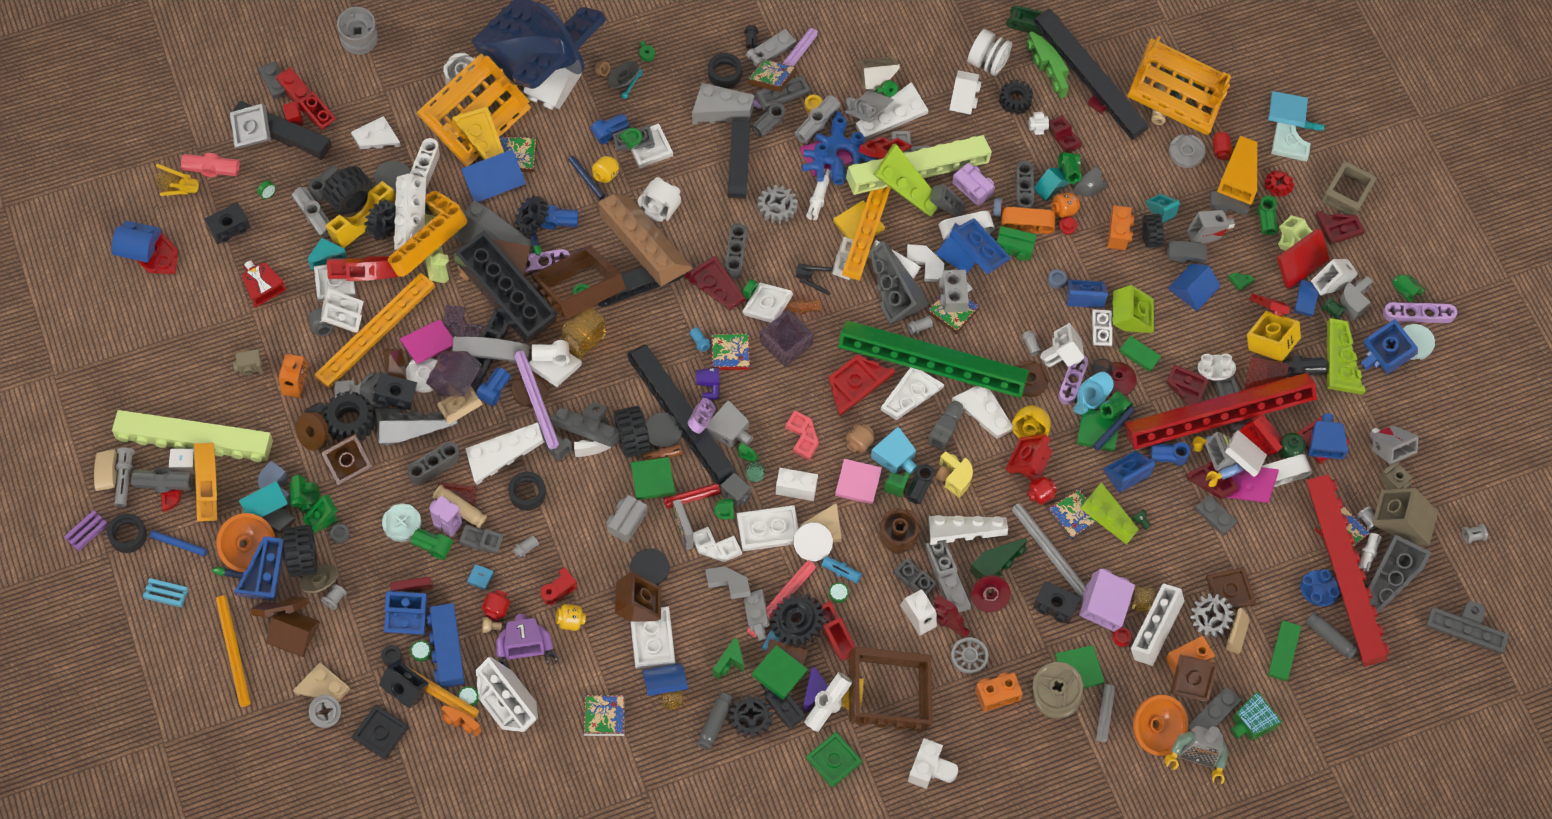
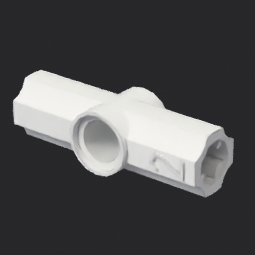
M838 672L826 691H821L817 694L815 706L804 723L814 731L819 732L830 714L840 710L842 705L841 699L853 681L843 673Z

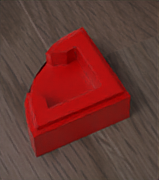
M181 490L161 493L163 512L173 509L180 502Z

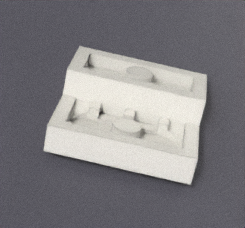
M328 288L323 301L321 321L357 333L364 301Z

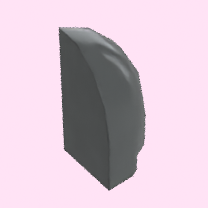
M1097 166L1090 170L1076 184L1073 192L1080 196L1089 197L1104 190L1107 187V182L1102 180L1100 176L1102 174L1101 170Z

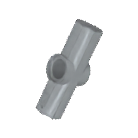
M828 95L817 108L811 110L810 116L794 134L798 141L807 144L818 131L824 129L825 123L840 107L837 98Z
M306 187L297 188L292 194V198L319 236L327 238L330 235L325 225L330 221Z

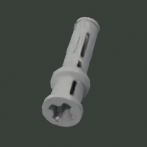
M122 447L117 449V454H119L118 464L115 465L118 474L114 506L119 508L127 507L129 476L133 470L132 456L135 454V450ZM122 481H124L123 493L121 494Z

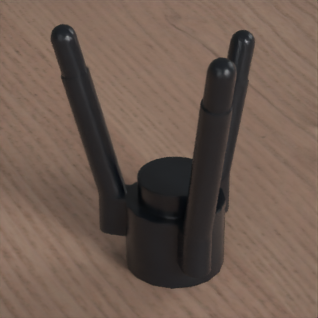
M798 263L796 277L800 278V283L807 284L827 295L831 294L807 279L812 278L813 270L833 271V267L811 266Z

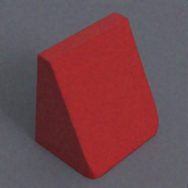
M293 101L283 105L286 120L302 126L304 123L297 102Z

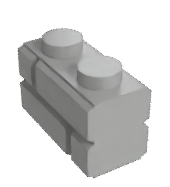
M627 495L624 500L621 499L616 506L617 512L615 515L611 514L606 522L608 533L625 543L630 541L648 512V507L645 503L636 500L630 495Z

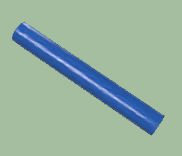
M154 530L150 533V538L204 557L207 554V549Z

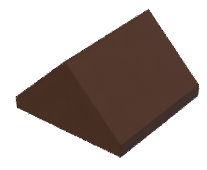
M355 433L320 452L326 468L337 485L372 467Z
M278 612L271 619L266 643L304 657L320 621L297 612Z

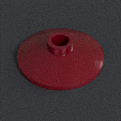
M1111 362L1112 372L1109 375L1114 384L1109 395L1112 396L1117 391H1120L1124 396L1130 394L1137 382L1134 370L1125 363Z
M996 575L980 578L974 584L971 591L974 605L984 612L1001 610L1006 606L1011 595L1008 583ZM989 589H993L991 593L986 592Z

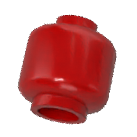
M1040 477L1029 483L1027 495L1031 502L1035 501L1038 505H1043L1055 498L1057 488L1051 478Z
M500 590L487 593L481 606L484 611L483 615L495 621L504 618L511 605L510 600L506 598L507 594Z

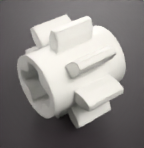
M1034 112V116L1029 117V130H1034L1035 135L1044 134V130L1049 129L1048 116H1044V113Z

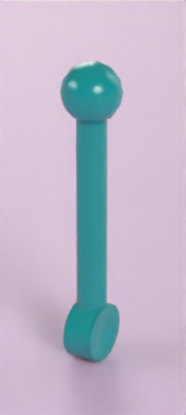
M639 69V73L630 83L627 90L621 94L623 99L628 98L631 88L637 79L643 75L641 69Z

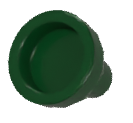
M1145 509L1132 517L1133 521L1136 523L1140 522L1145 530L1152 526L1146 519L1147 512Z

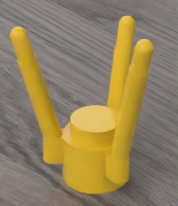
M156 164V167L183 178L179 181V184H170V187L179 188L180 190L160 192V196L187 195L188 193L197 192L199 187L197 179L191 178L188 174Z

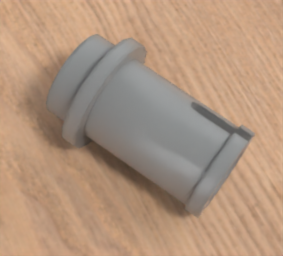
M929 316L915 322L911 321L908 324V330L911 335H918L920 331L933 327V322Z
M1031 330L1022 334V341L1026 343L1030 356L1039 354L1042 350L1035 338L1036 334Z
M531 535L519 545L515 544L513 551L518 558H524L526 553L539 546V543Z

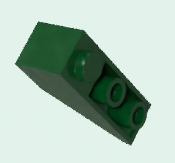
M1023 538L984 551L971 565L970 573L978 579L988 575L1001 577L1000 573L1004 569L1008 570L1014 564L1013 560L1016 556L1021 557L1025 553L1028 539Z

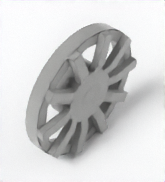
M967 637L960 639L952 648L951 661L957 670L963 673H978L984 669L988 662V650L984 643L976 638ZM968 642V647L965 648L962 643ZM971 642L977 643L975 648L971 647ZM958 646H960L961 649L963 650V652H960V651L955 650V649H956ZM981 646L983 652L978 653L977 649ZM954 653L962 655V657L955 658ZM985 655V660L978 658V656ZM963 660V663L959 666L957 661ZM976 661H978V662H980V663H983V664L979 667V666L977 665ZM965 664H968V670L963 668ZM971 664H973L976 669L971 670Z

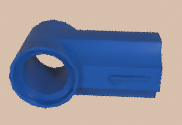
M620 114L607 121L598 120L591 125L590 129L599 144H605L613 138L614 133L628 129L630 125L626 116Z
M546 205L549 207L546 211L549 216L545 217L546 223L542 224L543 228L555 229L557 226H578V210L558 209L556 206Z
M496 367L487 382L479 386L476 395L481 401L492 407L495 406L501 396V391L510 380L511 375L505 369Z
M1186 443L1151 445V460L1154 462H1173L1181 466L1188 461L1190 447ZM1177 452H1182V453H1184L1185 455H1184V456H1179V455L1177 454Z

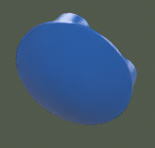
M1326 569L1313 570L1306 573L1300 583V589L1304 598L1316 606L1331 605L1340 594L1337 581L1331 572Z

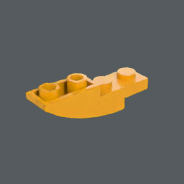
M194 443L197 522L217 521L214 443Z

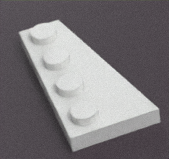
M912 82L891 98L894 101L870 123L864 120L856 123V129L864 135L865 140L928 114V109Z
M539 423L465 448L476 485L483 482L482 480L489 475L492 476L497 473V470L506 464L510 465L517 457L524 456L543 444L545 441Z
M936 515L929 516L928 519L930 545L937 544V541L945 540L946 543L954 542L956 538L973 540L976 536L989 538L1008 535L1007 518Z

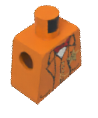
M285 354L279 374L282 395L301 398L309 370V364L305 357Z

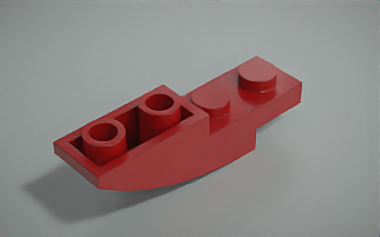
M291 67L276 76L277 82L287 92L289 99L292 102L296 101L300 111L319 129L323 130L336 120L335 116L314 91H310Z
M366 256V259H327L328 279L366 281L399 276L396 275L389 264V256Z

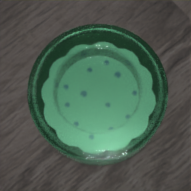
M752 462L747 465L746 477L749 481L759 482L764 478L765 468L761 463Z

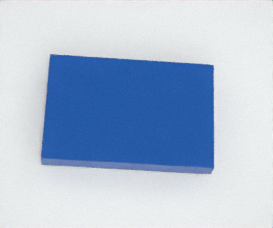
M513 149L461 169L472 200L477 202L526 184Z
M975 218L953 229L950 233L986 274L991 273L1011 259Z

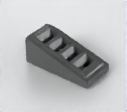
M945 184L933 187L930 201L954 217L962 216L965 203Z

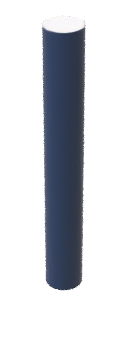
M574 156L569 157L568 161L599 200H602L605 197L602 190Z
M1128 407L1093 444V448L1098 451L1135 412L1134 409Z

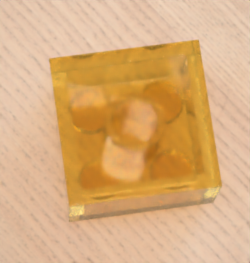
M592 307L576 314L574 319L567 321L562 327V337L564 341L569 343V352L579 360L606 336L605 318Z

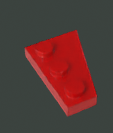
M1254 293L1250 297L1251 301L1271 309L1272 314L1282 317L1284 314H1289L1291 307L1287 303Z

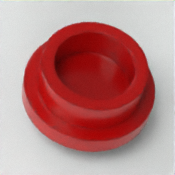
M1064 217L1060 220L1059 229L1062 233L1070 235L1077 230L1078 224L1074 218Z
M1121 627L1113 632L1112 640L1115 645L1126 647L1132 641V634L1128 629Z

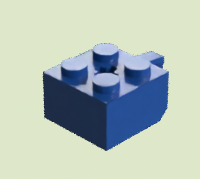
M1394 319L1366 338L1364 347L1368 351L1366 354L1368 357L1361 362V365L1365 370L1372 366L1376 368L1380 366L1384 373L1388 375L1418 354V347L1397 320ZM1388 345H1390L1391 347L1394 346V349H1391V348L1387 349V346H1388Z

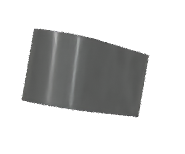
M1023 160L1017 164L1015 173V207L1032 209L1034 202L1033 165L1031 162Z
M741 223L733 224L729 233L725 270L731 279L739 278L743 270L747 229Z
M446 442L411 463L408 467L411 483L416 486L422 485L458 463L460 459L458 446L454 442ZM450 451L455 452L451 456L446 455ZM431 462H438L435 466L430 465ZM415 472H422L419 476L413 475Z

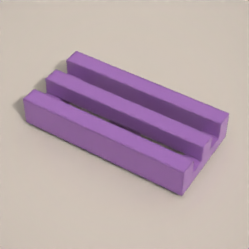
M93 510L67 533L64 538L79 552L106 528L108 523ZM100 522V524H99L94 530H92V531L90 532V530H91L97 523ZM89 533L84 539H82L78 544H76L78 540H80L84 535Z

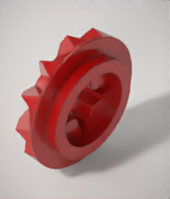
M1281 169L1279 171L1273 170L1270 174H1267L1264 182L1267 191L1278 197L1290 194L1294 187L1293 177H1290L1288 172H1282ZM1282 179L1283 183L1276 187L1277 181Z

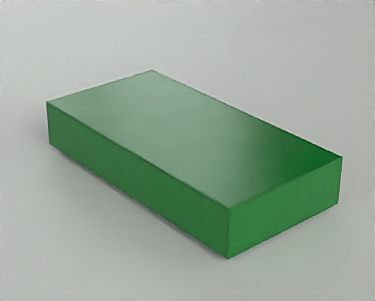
M1132 336L1126 340L1119 350L1121 354L1148 372L1153 370L1162 357Z

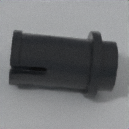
M748 25L744 30L746 34V48L750 49L751 45V49L757 47L758 29L755 25Z

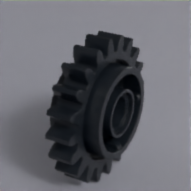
M798 593L797 598H795L791 594L789 601L783 598V605L777 603L779 610L772 611L776 617L771 618V621L774 623L771 625V628L775 631V636L782 643L786 641L789 647L794 643L795 647L798 648L800 642L806 646L807 640L811 643L814 642L813 636L820 637L817 631L824 630L821 624L826 623L823 617L826 614L822 609V605L817 603L818 601L815 597L811 599L809 594H806L803 598L802 594ZM802 618L800 622L795 623L796 619Z

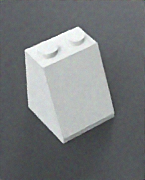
M566 68L558 69L539 87L535 89L525 87L523 93L528 95L527 98L535 103L538 100L543 102V106L548 109H560L581 74H574Z

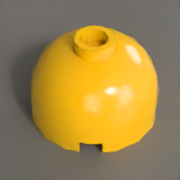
M1034 405L1025 406L1014 416L1012 430L1018 438L1044 434L1048 436L1051 427L1049 414L1041 407Z

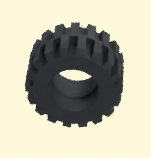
M349 166L340 170L329 179L323 189V196L336 213L346 215L358 210L367 202L368 192L374 188V184L360 167Z
M345 391L343 395L341 393L336 394L337 397L330 399L331 403L325 405L326 410L323 412L329 429L327 430L328 433L331 434L334 440L337 438L338 442L354 433L358 440L364 441L365 436L371 434L370 430H373L375 422L368 399H365L362 394L358 396L357 392L349 394V391ZM354 412L359 414L358 419L353 423L344 424L339 422V419L346 413Z
M637 405L616 410L614 421L616 428L619 429L621 437L619 443L624 456L628 458L648 453L650 451V439L641 408Z
M302 525L285 528L283 532V545L287 570L290 576L297 577L316 574L318 569L317 550L311 526Z

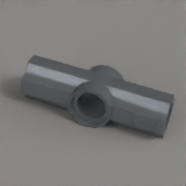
M166 467L154 470H134L131 477V484L135 488H154L156 492L160 493L168 492L171 489L191 490L194 482L191 472H174Z

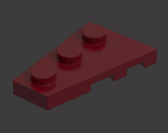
M713 256L684 275L686 280L728 310H732L746 301L716 256Z

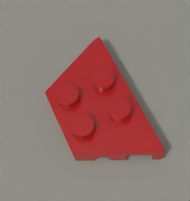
M856 355L828 377L838 415L842 416L895 374V370L891 367L887 369L875 361H869L862 356Z

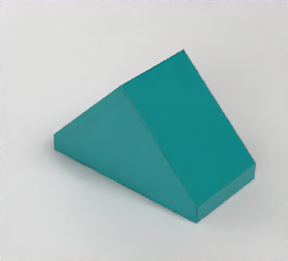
M1059 167L1048 168L1035 185L1034 191L1045 202L1068 184L1063 170Z
M1161 193L1145 201L1153 214L1161 215L1163 223L1176 217L1180 205L1179 200Z
M321 238L308 257L311 270H314V266L326 265L327 259H347L345 249Z

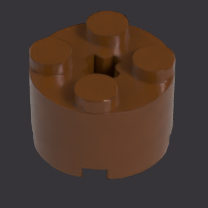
M893 508L887 511L882 518L879 530V537L883 546L895 554L906 552L913 548L918 540L920 530L919 519L908 509Z

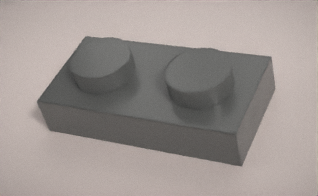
M275 61L258 68L273 99L287 94L276 80V76L281 74Z
M1210 495L1195 508V511L1222 536L1237 523V520Z

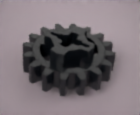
M532 195L531 199L527 197L526 203H521L522 207L517 209L519 213L515 215L517 220L514 222L519 232L530 236L533 232L536 234L538 228L542 229V224L546 223L545 217L549 216L546 212L549 209L546 206L548 202L539 196Z
M379 200L378 205L374 204V209H369L370 213L365 217L368 221L364 225L367 226L365 231L368 232V236L376 240H380V238L384 240L386 235L390 236L391 230L395 231L396 206L388 200Z
M748 694L746 700L741 696L740 703L734 701L733 706L735 708H730V714L732 715L729 716V721L733 722L731 724L732 729L737 728V735L742 732L745 739L748 735H751V738L754 739L755 734L762 737V730L765 732L769 731L767 725H772V720L769 718L773 717V712H768L771 706H765V699L759 701L758 695L751 699L750 694ZM752 714L754 719H750L748 715ZM763 722L760 726L756 727L758 723Z

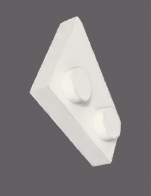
M384 116L351 132L360 149L384 148L387 145L401 146Z

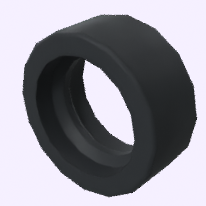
M719 53L710 59L708 78L713 85L731 88L740 82L742 64L739 58L730 53ZM728 64L733 66L736 72L730 77H720L714 73V69L718 65Z
M525 471L518 473L509 483L508 492L510 500L520 510L530 511L536 509L545 500L546 488L544 481L534 472ZM524 482H533L538 486V495L531 500H521L516 496L517 486Z
M125 513L112 519L107 528V536L114 549L121 553H131L144 545L147 531L139 517L134 514ZM125 524L136 525L139 533L134 540L128 543H120L116 539V531Z

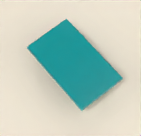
M277 481L239 500L245 513L255 514L260 517H264L288 504Z

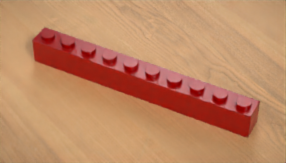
M1308 373L1126 422L1127 439L1134 450L1317 400L1316 384Z
M1329 474L1306 480L1307 488L1363 666L1387 661V654H1390L1387 642H1382L1383 629L1381 624H1377L1375 617H1378L1375 605L1371 606L1369 601L1372 598L1369 587L1365 588L1363 582L1366 580L1364 570L1359 569L1358 562H1361L1358 551H1354L1352 544H1355L1352 533H1348L1346 526H1349L1347 516L1342 515L1341 508H1343L1342 500L1340 497H1336L1335 491L1338 490L1335 479L1331 480Z

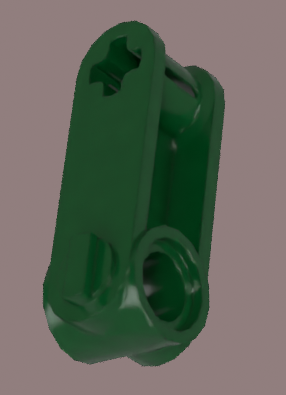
M1012 6L1010 8V18L1006 22L1009 28L1027 33L1034 32L1039 36H1044L1034 23V19L1042 14V11L1021 6Z

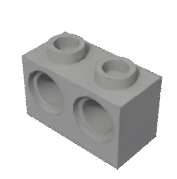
M943 270L942 277L939 278V289L943 290V294H940V304L944 305V312H967L969 301L966 270Z

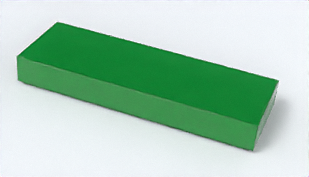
M1282 620L1267 676L1287 682L1301 630L1300 625Z

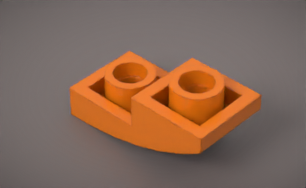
M444 705L441 707L443 714L441 717L448 725L452 724L455 728L461 725L466 733H472L475 737L482 732L480 725L467 714Z

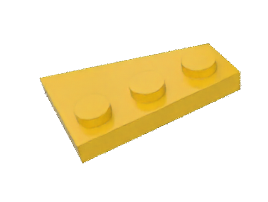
M487 107L452 117L453 122L484 160L504 153Z

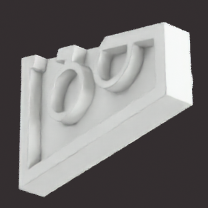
M910 367L882 405L881 411L898 420L943 389L944 384L927 373Z
M975 386L952 398V402H960L965 413L975 418L980 423L979 425L996 439L1013 431V425L990 389Z

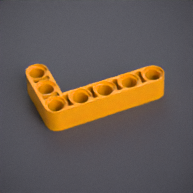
M432 191L425 196L427 206L436 217L388 258L389 264L399 277L409 274L467 224V218L461 207L438 191Z

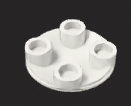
M1204 354L1198 363V371L1207 379L1225 380L1234 375L1236 365L1229 354Z

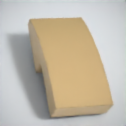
M115 449L96 454L94 467L96 491L115 488L118 474L115 470L118 456Z

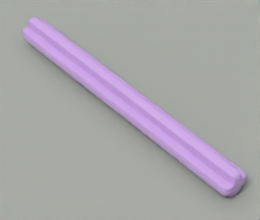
M809 28L782 64L794 66L816 38L817 30ZM755 99L754 107L761 109V105L759 104L758 100Z
M517 351L514 357L549 449H556L559 446V442L524 351Z

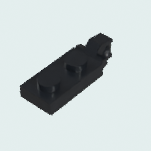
M760 684L765 691L763 693L765 700L789 730L806 718L789 694L782 700L763 684Z

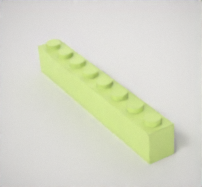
M984 135L973 136L965 140H956L952 143L939 144L935 147L922 148L918 151L905 152L904 155L922 178L960 170L967 163H970L972 166L989 163L992 151ZM883 159L853 164L848 167L846 179L853 195L889 187L873 175Z
M122 410L117 411L112 429L115 438L121 442L134 441L140 445L154 444L160 448H166L167 446L174 447L175 449H194V443H214L215 456L227 455L235 459L247 458L254 462L268 461L273 442L270 432Z

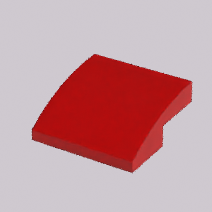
M881 136L860 145L859 152L874 158H884L893 144H897L902 152L911 149L912 145L899 138L890 141Z

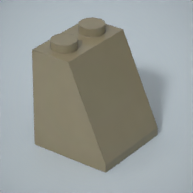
M1416 488L1381 490L1373 525L1393 536L1396 534L1418 546L1430 545L1438 511Z

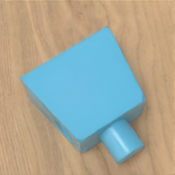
M899 427L871 451V458L892 473L897 474L904 468L912 475L918 468L912 461L915 458L916 450Z

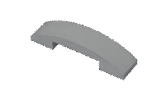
M454 337L452 357H479L517 363L514 357L517 351H524L527 359H529L530 345L493 338Z

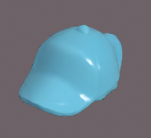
M1099 372L1085 380L1078 388V402L1073 407V411L1076 414L1082 415L1087 413L1088 409L1098 408L1113 389L1114 383L1111 376L1106 372Z

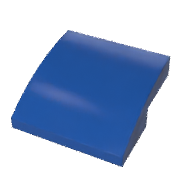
M682 663L642 670L648 696L688 689Z

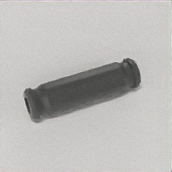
M1313 612L1305 621L1306 625H1309L1314 632L1341 655L1346 656L1347 660H1350L1358 652V647H1355L1350 640L1324 618L1318 616L1317 612Z
M720 692L718 699H716L701 731L700 739L697 740V745L702 749H712V744L715 742L728 714L731 702L734 701V698L728 693Z

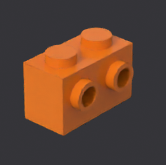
M1113 205L1110 215L1107 248L1126 251L1128 242L1132 241L1133 231H1130V226H1133L1134 215H1131V207Z
M1201 636L1169 652L1166 661L1175 674L1180 654L1211 662L1215 655L1205 638Z
M1005 672L991 680L990 678L982 679L975 688L983 712L1021 701L1023 696L1015 672L1011 674Z

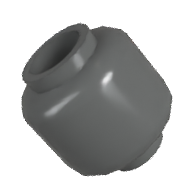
M317 308L308 316L310 329L319 336L329 335L335 328V325L321 321L322 308Z

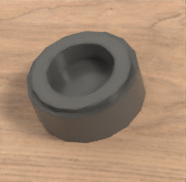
M336 524L330 530V537L334 543L343 544L349 540L350 531L345 524Z

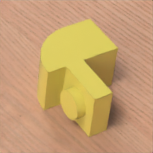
M945 451L940 458L939 465L948 467L951 474L947 477L944 487L960 498L970 486L973 475L972 465L966 457L960 463L955 455Z

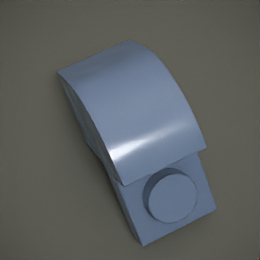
M270 461L259 474V488L262 489L276 481L281 488L288 480L286 471L273 461ZM281 488L288 502L285 506L288 507L291 504L290 494Z

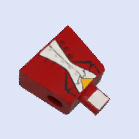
M251 260L244 264L243 267L246 272L241 276L255 308L286 291L284 281L266 263L256 266Z

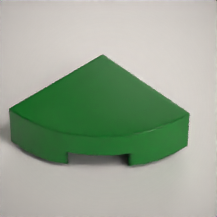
M1238 272L1228 276V279L1239 292L1255 280L1248 274L1245 275Z
M740 444L738 457L756 463L758 459L756 452L747 445Z

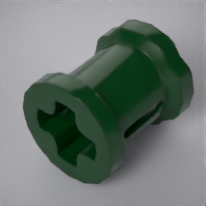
M1331 296L1321 310L1327 311L1334 319L1338 320L1347 307L1339 305Z

